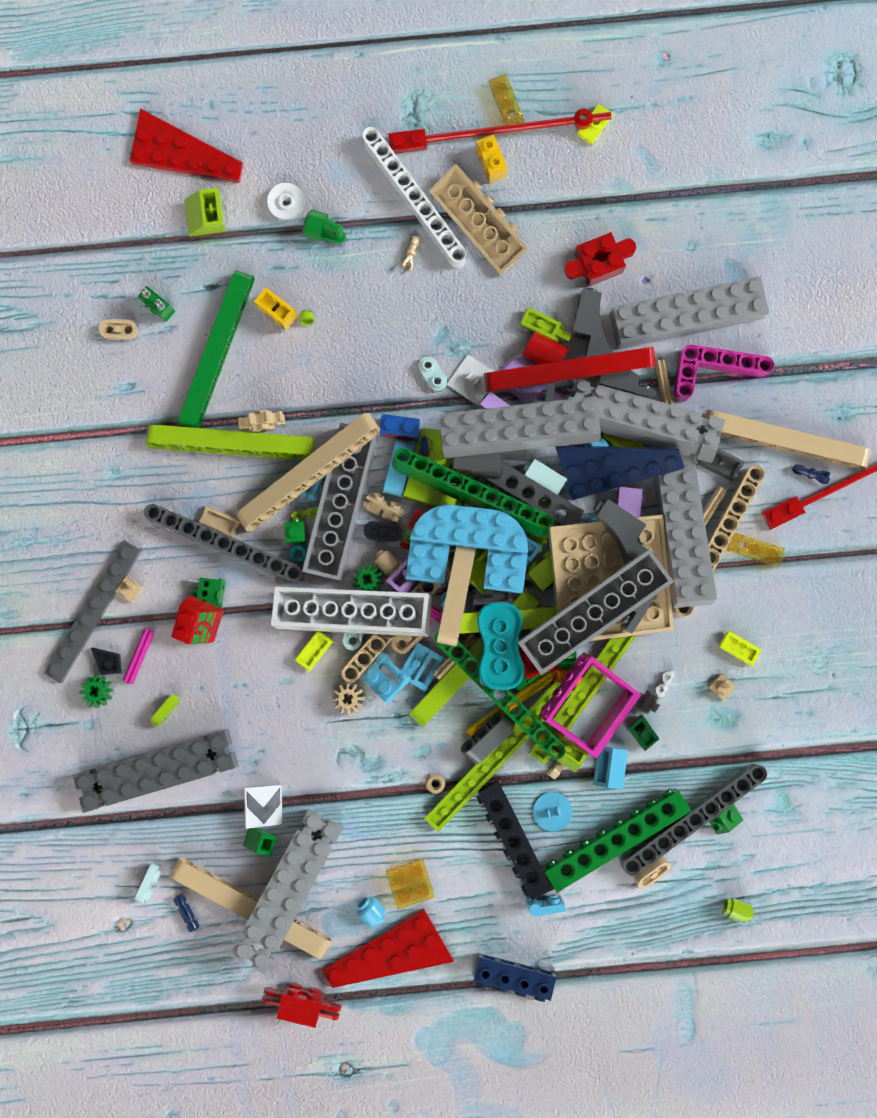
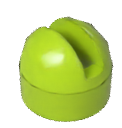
M307 309L301 311L299 315L300 324L304 326L312 325L315 322L313 312Z
M443 493L440 503L441 506L446 504L455 505L457 499Z

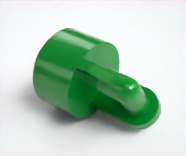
M315 209L309 210L303 225L305 237L317 241L324 239L336 244L345 242L346 234L343 232L342 225L329 220L327 213Z

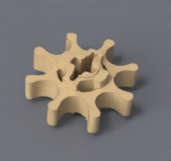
M259 410L248 413V417L238 418L239 429L242 432L252 430V432L264 433L276 429L275 426L286 425L282 411L272 413L269 410Z

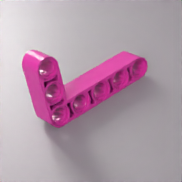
M687 345L678 356L673 396L678 402H685L693 395L697 368L765 377L774 369L775 364L773 359L768 356ZM685 352H690L693 358H687ZM704 355H709L711 362L706 361ZM722 358H728L730 365L723 363ZM741 360L746 361L749 367H743ZM760 363L767 366V371L761 369ZM682 370H687L690 373V377H685L682 374ZM680 388L686 389L688 395H687V396L682 395V394L680 393V390H679V389H680Z

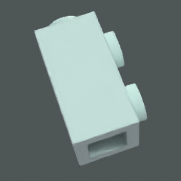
M536 459L532 463L528 462L523 470L525 476L557 495L567 481L565 477Z

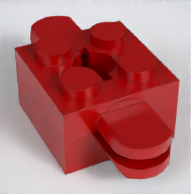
M612 232L579 244L574 252L576 259L566 263L564 273L570 280L584 276L588 287L620 275L626 268L624 259L634 255L636 243L631 238L616 242Z
M298 983L287 984L284 991L265 987L263 991L265 995L261 999L265 1004L279 1007L276 1019L316 1028L319 1017L338 1020L340 1016L338 1012L342 1008L340 1004L324 1001L325 993L321 992L320 989L310 987V989L303 988Z

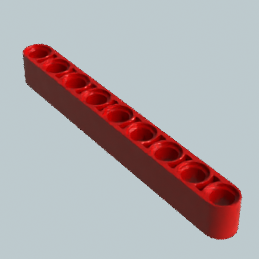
M654 347L487 372L484 373L486 392L656 366Z

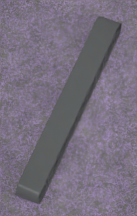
M149 504L144 509V516L147 520L292 583H298L303 579L304 572H302V569L284 559L156 504ZM157 509V517L151 518V511ZM174 516L176 522L174 525L169 526L168 519ZM188 524L193 525L191 533L185 532V527ZM209 531L211 538L208 541H204L202 536L205 532ZM223 539H227L229 542L228 546L222 549L220 542ZM244 546L246 553L243 556H238V548ZM263 554V562L256 564L255 556ZM276 561L281 563L279 571H273L272 565ZM292 569H298L299 576L296 579L290 578L289 574Z
M758 764L746 766L690 808L691 812L661 829L625 855L621 860L622 869L630 876L639 874L765 781L767 770ZM755 768H758L760 771L757 778H754L752 775ZM742 779L744 787L738 789L737 782ZM724 791H728V799L722 801L721 794ZM708 803L713 804L711 812H706L705 810ZM693 814H697V822L691 824L690 817ZM677 826L682 827L680 835L674 834V829ZM665 837L667 840L666 845L659 847V839ZM650 849L651 855L648 858H643V851ZM629 861H635V867L632 870L626 868Z

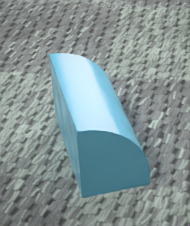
M604 747L596 759L593 785L623 789L628 750Z

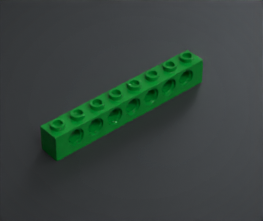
M672 788L664 791L661 798L657 800L655 798L651 799L645 804L646 807L639 810L637 808L629 813L628 818L624 820L622 818L618 819L612 824L613 827L608 830H600L592 840L586 839L579 843L580 847L577 849H569L562 854L563 857L559 860L553 859L546 863V867L543 870L556 892H560L691 812L680 791L677 789L673 790ZM669 803L670 810L667 813H662V805ZM652 813L654 816L653 821L646 823L645 816ZM635 823L637 830L634 833H629V825ZM614 834H620L621 838L618 843L611 842V837ZM597 844L604 845V850L601 853H595L594 851ZM581 854H586L587 861L582 864L578 863V857ZM568 864L571 866L570 871L566 874L561 873V867Z

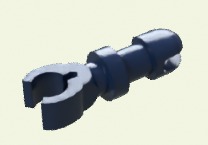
M800 464L794 465L792 469L794 474L808 476V479L815 478L822 484H828L830 481L829 476L831 473L828 471H815V468L811 467L808 469Z

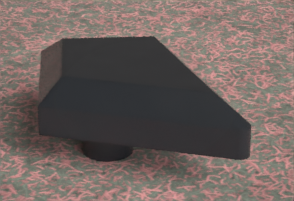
M94 647L91 648L101 675L122 673L121 654Z

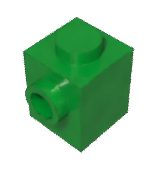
M290 519L289 523H284L285 542L287 544L307 543L306 524L301 522V519Z
M248 828L243 846L256 854L271 856L277 836L265 829Z

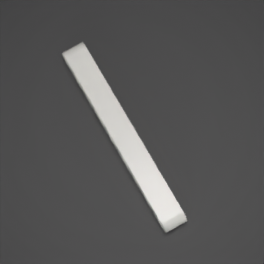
M374 127L366 128L362 133L363 144L366 150L450 265L454 268L463 267L466 262L464 247L379 131ZM369 137H374V138H376V139L373 140V141H368V140H367ZM381 151L386 152L383 156L378 155ZM391 166L397 167V169L393 171L389 170L388 168ZM400 181L408 182L406 185L399 184ZM413 195L419 197L417 200L410 199V197ZM423 210H428L430 213L427 215H423L420 212ZM433 225H439L441 228L438 230H434L431 227ZM448 239L452 243L449 245H445L442 243V241ZM455 254H459L462 256V258L460 260H456L453 258V256Z

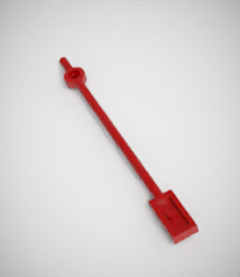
M583 108L579 109L573 117L426 135L425 129L388 133L389 146L396 154L427 150V143L572 124L580 130H585L591 126L592 122L611 120L612 115L611 112L592 114L588 109ZM581 116H586L587 118H586V119H581L580 117H581Z
M877 463L802 500L795 496L761 514L769 529L772 530L806 513L803 507L877 472Z

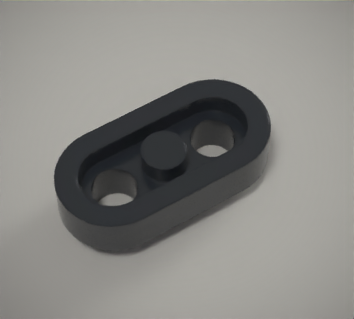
M370 521L364 527V535L371 541L394 543L400 540L402 530L396 523ZM372 528L377 529V533L374 535L370 533ZM391 530L396 531V535L393 537L389 535Z

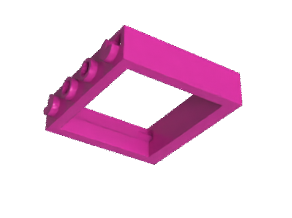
M583 652L576 659L572 669L565 674L560 686L553 691L550 700L543 705L538 716L597 758L641 694L594 657ZM591 665L624 691L589 741L584 743L553 720L552 717Z

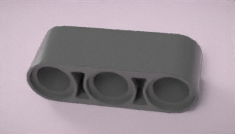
M501 712L495 713L462 744L461 752L473 764L481 763L512 734L514 724Z

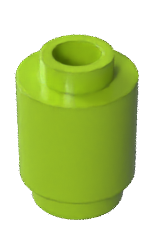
M727 898L724 902L722 912L728 918L743 923L752 920L754 909H752L751 904L735 898Z

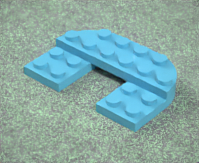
M443 505L429 510L416 522L410 536L411 542L406 580L445 584L450 545L488 549L484 589L523 594L528 544L522 527L514 518L498 510Z

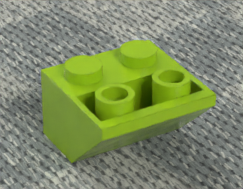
M218 187L198 190L184 199L189 237L226 232L222 195Z

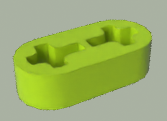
M173 693L153 715L150 722L158 728L178 706L181 699Z

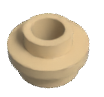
M431 774L426 779V788L431 793H440L445 787V780L439 774ZM433 780L439 781V785L437 787L432 786L431 783Z

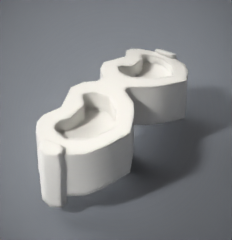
M671 670L662 674L663 684L655 688L658 698L665 696L668 684L675 677L674 671Z

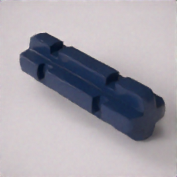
M184 894L176 896L173 901L179 907L178 911L184 923H187L188 931L193 932L197 930L199 924L197 920H194L195 916L189 904H186Z

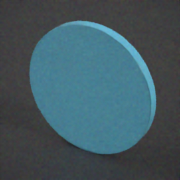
M545 793L534 804V819L544 830L559 831L565 828L571 820V804L560 793Z

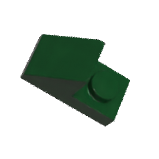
M642 714L625 727L644 751L659 740V737Z

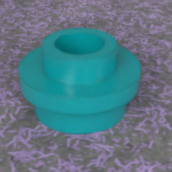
M301 544L292 546L289 551L290 559L295 563L305 562L307 548ZM302 551V556L296 557V552Z

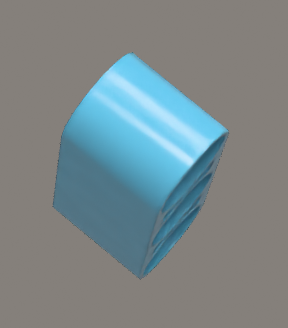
M396 440L383 493L402 497L407 476L393 469V457L395 451L399 448H405L414 452L415 444Z

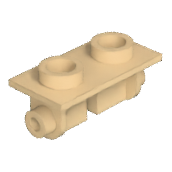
M371 492L366 497L369 499L363 505L366 507V510L376 515H379L380 511L383 510L382 518L391 523H398L400 515L404 512L400 504L385 500L384 496L379 493Z

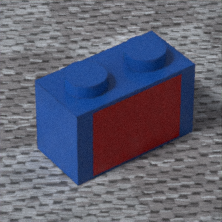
M382 414L380 437L418 442L420 419Z

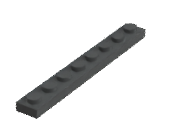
M125 540L123 541L44 674L59 683H63L116 595L115 591L128 575L142 552L141 549Z

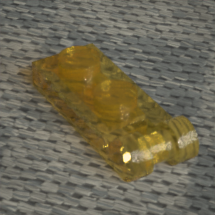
M507 74L490 79L489 86L504 125L524 123V117ZM514 112L515 117L510 118L509 114Z
M734 533L731 538V545L727 549L728 552L780 567L785 548ZM740 541L745 543L743 549L738 547Z

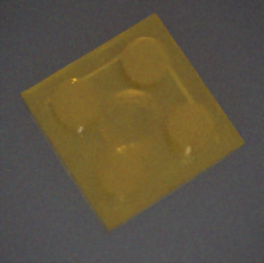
M423 858L386 870L397 910L435 898Z

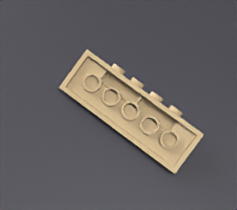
M455 164L429 192L497 272L503 275L529 248L516 233L519 229L513 222L508 223L504 219L507 215L501 208L496 209L492 205L494 200L489 194L484 195L480 191L482 186L478 181L470 180L460 167Z

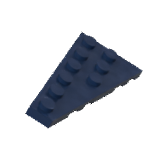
M555 446L564 476L567 479L566 482L572 500L685 468L680 450L675 448Z

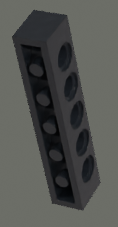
M499 781L478 790L479 796L476 798L481 808L486 807L488 814L485 816L490 825L494 824L497 830L494 834L499 843L503 842L506 848L503 852L508 861L512 860L515 866L512 870L517 879L521 878L523 882L521 888L525 896L529 895L531 900H534L553 890ZM493 800L501 802L498 810L490 808V803ZM502 818H507L510 821L509 825L505 828L499 826V821ZM517 836L518 843L516 845L508 844L509 837ZM519 854L527 855V860L524 863L517 861ZM528 872H535L536 877L534 880L529 881L526 879Z

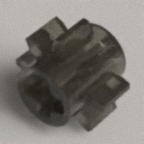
M646 691L645 694L640 693L641 696L637 700L638 704L636 707L647 715L650 712L656 713L660 706L656 703L659 698L649 691Z

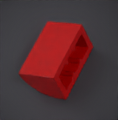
M535 331L522 355L538 364L563 361L569 348Z

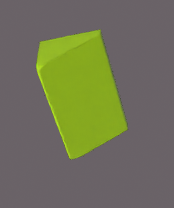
M555 731L553 735L565 746L566 750L565 755L557 761L573 772H576L583 764L588 752ZM556 744L551 747L552 755L557 756L561 753L559 745Z

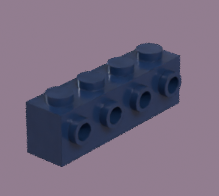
M478 953L473 981L482 987L490 985L496 987L495 989L501 992L510 990L514 991L518 996L526 997V995L533 996L537 1001L545 1002V1000L551 1001L556 975L552 971Z

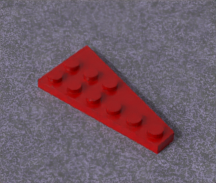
M140 108L130 156L131 164L237 183L241 182L243 162Z
M424 908L325 967L322 971L331 987L336 988L452 963L454 959Z

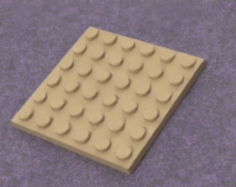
M663 515L636 517L646 524L636 542L645 548H650L669 574ZM600 521L548 527L556 611L559 612L621 568L624 562L616 541ZM670 585L656 595L633 634L620 628L622 625L621 619L591 641L673 631Z

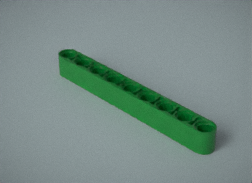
M238 270L233 272L180 413L178 426L200 428L253 287V275Z
M399 448L394 453L392 467L395 471L475 508L504 512L514 518L523 530L531 534L544 537L549 532L548 527L553 525V519L549 514L408 449ZM504 507H508L511 511L505 510ZM521 515L527 516L528 519L523 518ZM539 523H543L546 527L540 526Z
M439 631L435 634L434 639L437 646L548 756L558 760L565 755V746L509 690H504L505 697L502 700H497L494 697V689L481 685L479 675L480 662L459 641L457 646L437 643ZM456 647L463 650V655L460 658L452 656V650ZM474 661L477 664V669L474 672L467 671L465 667L467 662ZM512 702L517 703L519 706V710L515 714H511L508 711V705ZM527 716L533 720V724L529 728H525L522 725L523 718ZM541 730L547 733V738L543 742L538 741L536 738L537 733ZM557 744L561 747V753L554 756L551 753V747Z

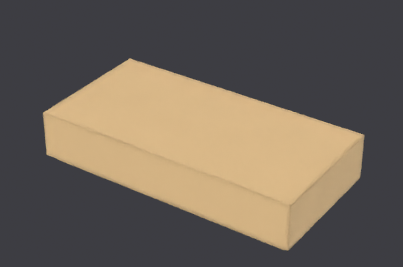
M207 505L198 522L232 538L235 537L241 524L240 520Z

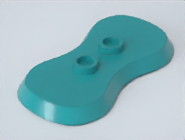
M490 603L481 609L477 620L478 629L484 644L483 656L479 665V675L483 684L488 688L509 690L517 687L524 677V664L518 650V639L522 630L523 619L519 609L510 603Z

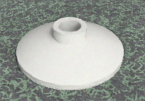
M280 183L269 192L267 204L270 212L275 217L289 220L297 217L302 212L305 198L298 186L292 183ZM288 201L290 205L284 206V203Z

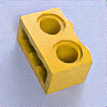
M491 135L477 140L476 152L489 184L506 178L508 168L495 136Z
M267 287L264 288L254 301L256 307L286 331L298 317L294 308Z

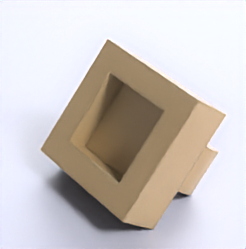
M126 576L115 592L133 603L143 589V586Z
M720 674L708 688L721 701H724L736 686L726 676Z

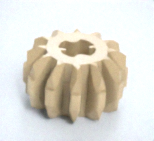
M347 682L346 690L342 684L339 685V689L342 692L334 690L333 693L338 695V698L334 697L332 701L339 702L334 708L336 709L341 706L340 714H343L345 709H347V715L349 716L351 715V708L355 713H358L356 705L361 708L364 706L358 702L359 700H365V697H358V694L362 693L363 690L360 689L356 692L357 684H354L352 689H350V683ZM347 693L348 696H353V698L351 699V704H349V702H344V699L346 698L345 694Z

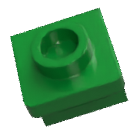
M732 804L709 822L715 833L719 835L733 830L743 821V818L735 805Z

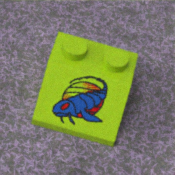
M422 428L414 453L450 468L451 458H445L442 450L441 430Z

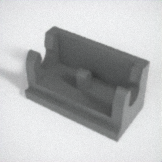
M718 448L712 463L700 460L698 465L732 482L738 476V471L743 467L745 461Z
M474 586L472 587L473 606L488 605L495 602L512 604L511 592L489 590L482 595Z

